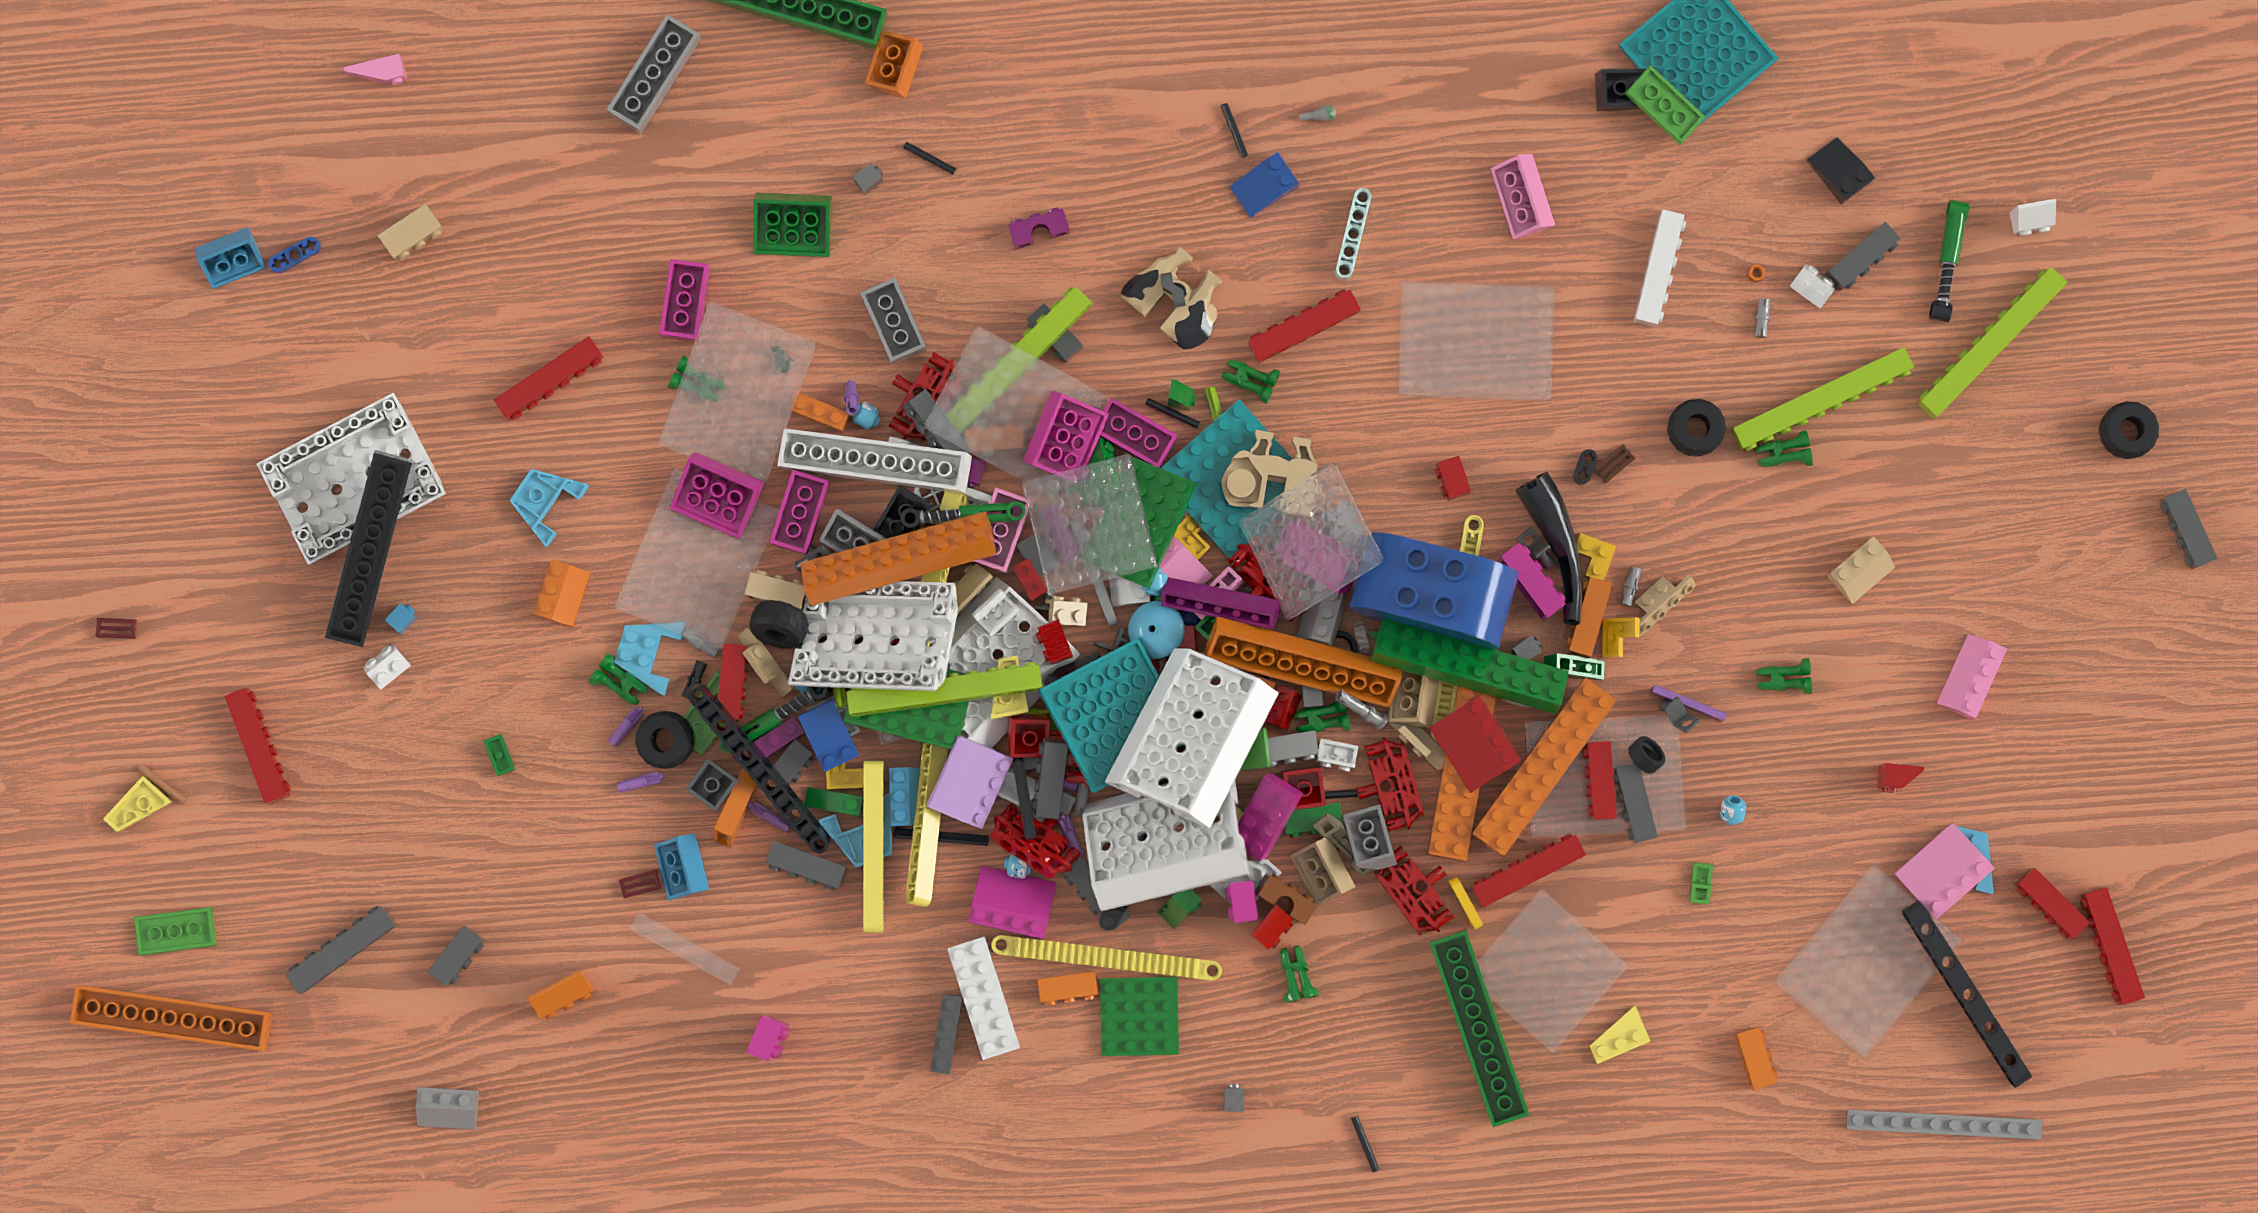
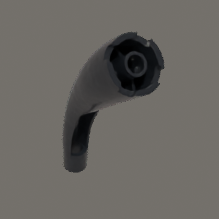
M1546 471L1537 475L1535 479L1521 485L1515 492L1541 531L1546 542L1550 545V549L1556 559L1566 599L1564 601L1566 605L1564 606L1563 623L1579 625L1582 610V575L1578 548L1564 500L1555 482Z

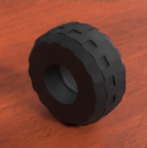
M1690 399L1678 405L1669 417L1667 428L1669 440L1675 449L1684 453V455L1695 457L1707 455L1714 451L1721 444L1726 431L1725 419L1720 409L1712 402L1703 399ZM1688 419H1701L1707 427L1706 435L1702 438L1691 436L1686 429Z
M2122 402L2111 407L2102 417L2099 427L2100 440L2105 449L2113 454V456L2123 459L2138 458L2148 453L2154 447L2159 436V422L2155 414L2146 405L2139 402ZM2123 420H2129L2136 425L2138 429L2136 440H2128L2121 434L2120 426Z
M769 600L755 606L749 625L752 634L761 642L772 647L792 649L804 641L809 622L805 613L792 604Z
M659 711L647 716L640 723L636 731L635 744L640 757L647 764L661 769L673 768L684 763L691 755L695 744L694 731L689 722L680 714L671 711ZM663 728L670 730L674 737V744L667 752L659 749L656 743V736Z

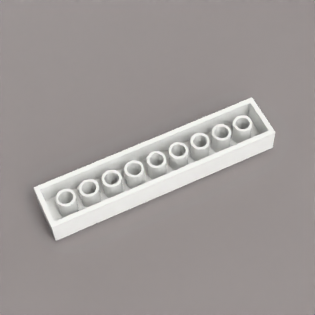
M784 428L777 466L790 471L796 470L805 473L966 494L972 456L961 451Z

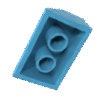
M249 227L195 248L197 260L212 289L266 268Z
M919 767L889 768L891 827L914 826L920 775Z
M695 833L678 836L654 845L668 901L709 890Z

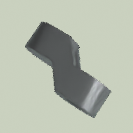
M1172 273L1160 274L1163 291L1172 295L1174 308L1185 306L1183 289L1174 285Z

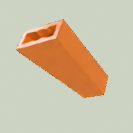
M743 768L737 778L739 781L731 791L714 827L713 841L731 848L747 812L748 805L758 786Z

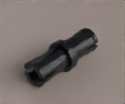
M696 660L690 676L688 675L687 677L688 681L681 696L688 699V693L691 688L697 683H702L701 679L707 664Z

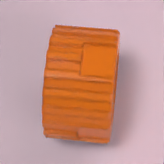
M1759 264L1751 266L1747 272L1749 280L1760 282L1765 276L1764 267ZM1759 270L1760 277H1754L1752 271Z

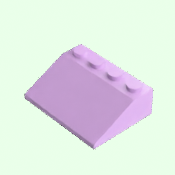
M958 735L927 803V807L982 829L1014 758L1000 750Z

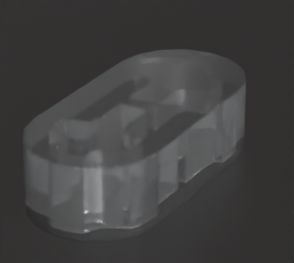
M1363 620L1352 621L1359 653L1369 655L1370 648Z

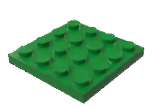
M1177 977L1100 978L1101 1056L1179 1055Z

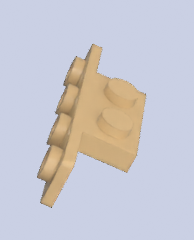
M1690 575L1676 587L1662 576L1635 601L1636 605L1646 613L1639 620V636L1648 632L1672 607L1677 606L1685 595L1693 591L1696 584Z
M750 626L738 635L741 642L747 645L743 655L763 683L771 682L780 696L785 697L794 689V686L788 685L789 679L763 643L752 634Z
M1389 723L1400 734L1398 737L1405 744L1409 743L1413 747L1412 751L1419 758L1423 756L1437 771L1443 768L1444 751L1421 727Z

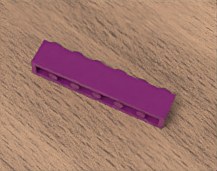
M1168 577L1162 589L1161 606L1273 629L1279 617L1280 600Z

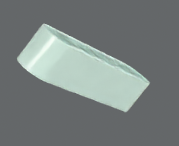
M1360 188L1354 194L1335 270L1336 277L1341 281L1350 279L1353 273L1371 201V193L1366 188ZM1364 194L1367 197V201L1360 202L1357 196ZM1359 212L1362 214L1363 219L1355 220L1353 214ZM1349 231H1356L1358 237L1355 239L1350 238L1348 235ZM1351 249L1354 255L1347 257L1344 255V250ZM1346 267L1349 269V274L1342 275L1339 269Z

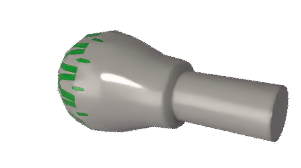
M1325 105L1313 110V112L1301 113L1299 118L1300 121L1311 119L1332 121L1336 117V110L1331 105Z

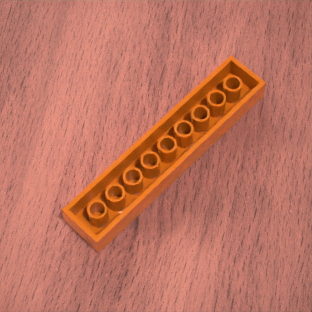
M985 511L802 562L800 565L804 592L810 605L813 606L996 555L992 527Z
M1221 617L1216 618L1206 644L1205 656L1228 666L1335 694L1342 689L1358 700L1389 708L1402 679V670L1371 661V656Z
M1585 677L1472 831L1471 835L1501 857L1505 856L1617 700Z
M1458 686L1454 711L1480 695L1493 715L1496 697ZM1446 754L1426 855L1465 862L1467 861L1480 788L1470 793Z
M76 985L69 1024L267 1051L273 1012Z

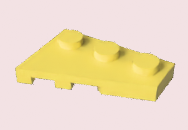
M1018 655L999 659L997 670H1003L1005 666L1016 665V668L1020 667ZM1025 693L993 697L991 720L1029 713Z
M142 776L103 820L115 831L120 832L167 806L172 801L145 776Z
M1634 1005L1589 1045L1596 1064L1650 1042L1636 1006Z

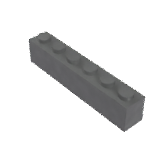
M375 906L368 911L369 915L364 919L360 917L352 923V928L349 930L343 929L336 934L337 938L332 942L328 940L322 944L320 951L317 953L313 951L304 958L306 961L302 964L296 963L288 969L290 972L286 974V977L298 994L308 991L398 926L386 908Z

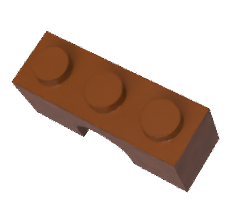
M1265 873L1254 894L1272 905L1276 903L1279 897L1287 896L1289 906L1285 913L1299 923L1306 925L1317 907L1313 903L1314 899L1305 893L1303 896L1297 893L1298 888L1290 883L1286 886L1281 882L1283 879L1274 873L1268 875Z

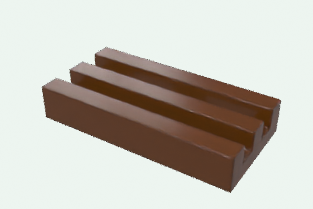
M1622 444L1596 466L1594 470L1607 483L1636 458ZM1620 451L1624 452V454H1622L1617 460H1615L1611 465H1609L1604 471L1601 472V467H1603L1607 462H1609ZM1626 456L1629 458L1624 464H1622V465H1621L1617 470H1615L1610 476H1608V477L1605 476V474H1606L1608 471H1610L1614 466H1616V465H1617L1621 460H1623Z

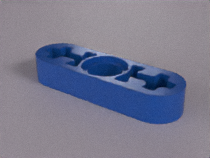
M307 237L272 256L268 262L269 268L277 274L283 273L319 253L321 244L315 237ZM309 242H312L313 244L316 243L314 245V250H311L310 248L304 250L307 253L306 255H304L303 251L299 248L301 246L304 249L309 247ZM291 251H299L300 256L297 260L290 259ZM284 255L286 259L290 262L289 264H287V262L284 261L280 264L281 268L279 269L277 267H273L276 264V260H278L279 262L285 260L283 258Z

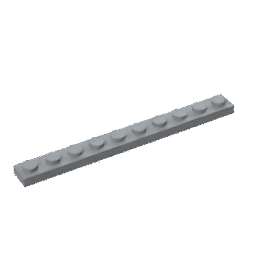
M1847 1110L1846 1129L2041 1139L2042 1120Z

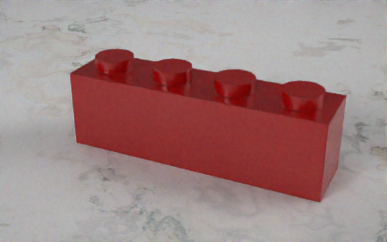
M724 643L718 700L733 718L739 722V719H743L744 707H740L741 700H745L746 689L742 688L743 681L747 682L748 670L744 669L745 663L749 662L743 655L747 645Z
M1611 741L1588 742L1586 747H1583V758L1587 759V766H1584L1585 778H1588L1589 786H1586V797H1590V805H1587L1588 817L1591 816V821L1616 819Z
M2030 868L2015 883L2018 887L2017 892L2024 898L2027 896L2032 901L2030 903L2031 906L2038 912L2041 910L2046 915L2044 917L2045 920L2051 925L2055 924L2060 929L2058 932L2063 938L2075 939L2090 924L2036 868Z

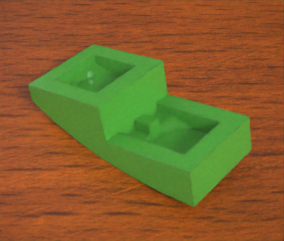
M1693 862L1690 902L1710 903L1713 864Z

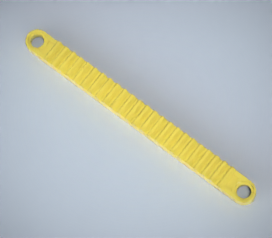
M1472 515L1465 520L1459 551L1479 556L1484 522L1479 516ZM1476 520L1479 523V528L1471 530L1468 526L1469 521ZM1439 681L1433 725L1454 711L1458 686ZM1430 731L1431 738L1434 741H1437L1433 736L1432 732Z
M1004 935L995 937L991 943L995 953L1007 956L1204 980H1216L1222 973L1220 964L1209 960ZM1000 939L1005 940L1007 943V947L1003 951L998 950L995 945ZM1215 965L1218 973L1215 976H1209L1207 974L1208 966Z

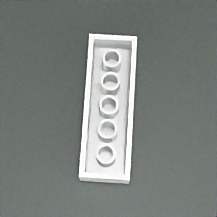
M985 937L948 948L982 1059L985 1060L1020 1048Z

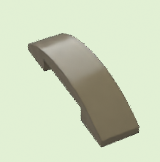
M1327 813L1313 823V827L1324 838L1328 837L1348 857L1350 865L1361 876L1372 870L1356 866L1348 832L1342 822Z

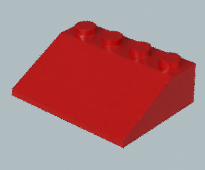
M1480 695L1429 727L1470 793L1522 761Z

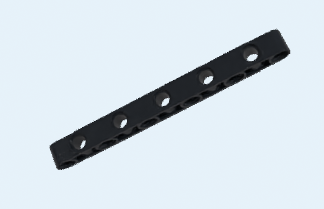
M702 683L695 684L688 693V699L703 720L812 851L818 854L824 853L830 844V837L819 821L718 698L712 694L706 685ZM694 691H700L703 697L695 696ZM718 721H725L727 727H721ZM743 751H750L752 756L746 757L743 754ZM773 780L776 783V786L772 787L768 785L767 781ZM792 810H798L801 816H794ZM816 840H823L825 845H818L816 843Z
M1917 900L1902 910V914L2010 1084L2017 1088L2032 1078L2030 1071L1923 904ZM1924 924H1927L1929 928L1926 934L1922 933V926ZM1947 956L1949 964L1944 967L1942 961ZM1966 989L1970 991L1968 999H1965L1963 996ZM1987 1022L1991 1024V1028L1988 1032H1986L1984 1029V1025ZM2010 1054L2012 1060L2009 1064H2006L2005 1058Z

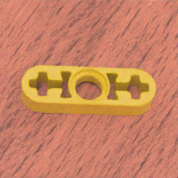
M1457 876L1448 881L1449 886L1474 930L1482 927L1483 923Z

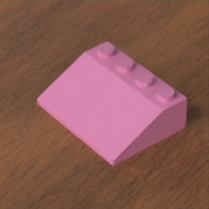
M1952 822L1894 874L1937 920L1995 868Z

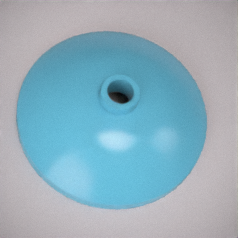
M1152 601L1140 606L1133 613L1128 626L1130 642L1139 638L1148 657L1152 659L1170 656L1174 648H1179L1185 634L1184 621L1179 611L1174 608L1161 606V601ZM1154 625L1156 629L1154 632H1151L1150 628Z

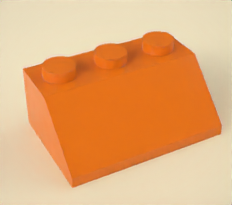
M882 31L864 84L886 94L906 99L924 45L916 38Z
M551 559L533 614L573 627L591 573Z
M579 970L527 999L540 1019L546 1017L549 1020L557 1016L556 1012L562 1008L566 1011L574 1007V1002L579 999L583 1002L591 998V993L595 991L585 971Z

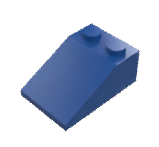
M1277 152L1233 183L1230 188L1248 216L1252 218L1297 189L1299 183L1279 152Z
M833 699L798 715L824 772L859 756L858 750Z

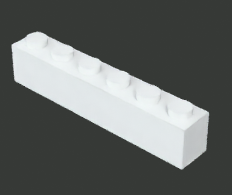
M1664 209L1659 214L1633 322L1656 327L1658 322L1661 323L1663 320L1664 312L1661 309L1662 305L1667 303L1669 294L1666 293L1667 286H1671L1673 275H1670L1671 268L1676 266L1677 257L1674 256L1676 250H1679L1681 246L1680 232H1684L1686 221L1683 220L1684 214Z

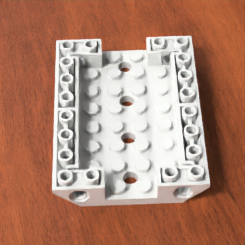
M394 393L257 463L272 496L277 499L291 526V533L308 565L350 544L368 477L366 472L370 468L375 450L401 456V452L405 449L411 452L408 459L413 461L397 519L446 494L441 479L410 419ZM335 485L342 486L341 494H333L332 489ZM301 503H307L308 510L305 513H300L298 510V506Z
M996 577L956 619L947 669L962 673L977 670L978 673L986 672L985 669L998 668V660L994 659L992 655L995 650H1001L1004 653L1003 658L1018 655L1020 667H1024L1025 663L1031 662L1040 665L1042 685L1045 687L1044 680H1046L1050 673H1053L1059 667L1074 662L1080 654L1068 641L1073 658L1051 665L1050 661L1046 662L1042 653L1045 647L1043 643L1039 644L1035 633H1038L1037 627L1049 622L1010 586ZM1001 589L1020 611L991 637L978 624L972 613L986 602L993 593ZM1022 622L1030 624V629L1027 632L1020 631L1019 625ZM1038 691L1025 693L1028 710L1041 697ZM993 698L971 700L961 736L993 748L1007 733L1008 717L991 720Z
M899 581L813 606L810 605L806 596L803 612L807 617L809 626L802 649H795L788 682L789 686L936 691L945 681L958 612L955 583ZM827 636V640L824 643H819L821 637ZM863 637V642L856 645V639ZM894 639H900L897 645L891 646V642ZM936 640L934 646L927 647L929 641Z
M1174 648L1105 783L1140 798L1141 795L1160 802L1173 808L1175 814L1210 829L1278 696V692L1259 678L1196 651ZM1213 678L1221 679V683L1217 686L1210 684ZM1196 711H1202L1204 713L1201 719H1195L1193 717ZM1178 745H1185L1186 750L1183 753L1176 751ZM1162 778L1169 780L1168 785L1165 787L1158 785Z
M1235 780L1217 815H1221L1220 821L1212 823L1210 829L1175 814L1173 808L1144 795H1141L1139 798L1126 793L1087 803L1082 815L1091 884L1100 910L1105 911L1249 875L1244 839L1238 831L1235 810L1238 797ZM1168 783L1161 784L1159 786L1165 787L1168 785ZM1179 824H1184V829L1181 832L1175 831ZM1143 833H1146V834H1147L1146 840L1143 841V842H1140V841H1139L1140 835L1143 834ZM1105 843H1111L1107 851L1102 850Z

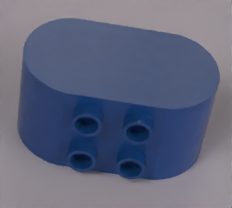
M1371 532L1368 537L1349 609L1363 617L1382 622V619L1385 618L1497 650L1499 649L1519 573L1511 567L1480 556L1399 535Z

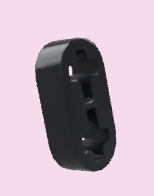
M1592 449L1584 450L1579 456L1573 474V479L1578 485H1585L1591 479L1597 462V454ZM1590 453L1593 461H1589L1586 466L1584 465L1586 459L1583 458V455L1586 456ZM1584 468L1586 469L1585 476H1587V479L1584 478L1580 481L1577 473L1580 474Z

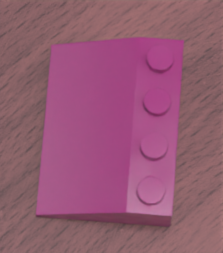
M1052 390L1023 462L1080 485L1109 414Z
M694 452L687 460L670 509L740 539L765 482Z
M981 866L968 922L1044 939L1057 883L1026 876L1024 879L1010 877L1007 875V871Z

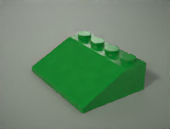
M756 193L754 196L753 254L830 257L832 196Z

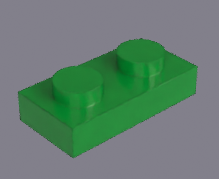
M502 734L483 740L497 777L516 770Z

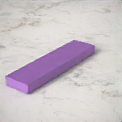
M1658 685L1653 686L1650 692L1669 701L1679 697L1685 708L1720 722L1725 721L1726 713Z

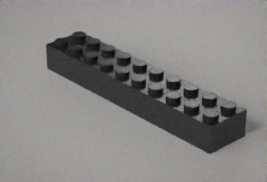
M378 450L374 451L325 635L327 639L359 647L364 645L411 469L412 459Z

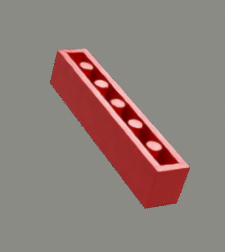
M1345 289L1335 293L1336 297L1330 300L1325 298L1318 302V306L1314 308L1309 306L1301 311L1302 314L1296 317L1294 315L1284 319L1285 322L1279 326L1277 323L1267 328V332L1263 334L1258 332L1250 336L1251 340L1248 341V345L1258 364L1360 313L1361 309L1351 289L1345 291Z
M588 336L493 400L508 421L511 419L515 421L522 416L521 413L526 409L531 410L538 405L537 402L544 398L546 400L550 398L556 389H563L570 384L569 381L574 377L579 378L586 373L585 370L589 367L594 368L598 366L604 357L590 336Z
M244 688L224 696L264 803L269 805L290 797V785L287 780L284 781L282 776L284 769L282 764L276 760L277 751L274 744H270L269 737L271 735L267 726L264 727L262 720L264 716L261 709L256 707L257 697L254 691Z
M1569 833L1560 838L1561 842L1557 844L1551 842L1543 846L1544 851L1538 854L1536 850L1527 854L1526 860L1520 862L1518 859L1508 864L1510 868L1504 871L1500 868L1492 872L1493 877L1487 880L1482 877L1475 881V886L1472 888L1482 908L1586 856L1576 834L1572 836Z
M2104 887L2081 894L2082 899H2080L2083 910L2087 912L2088 918L2086 919L2090 922L2088 926L2090 929H2093L2095 935L2093 936L2095 946L2099 947L2101 953L2099 959L2101 964L2106 967L2107 973L2105 975L2108 983L2112 985L2114 1001L2118 1002V1005H2126L2144 999L2145 996L2108 888Z

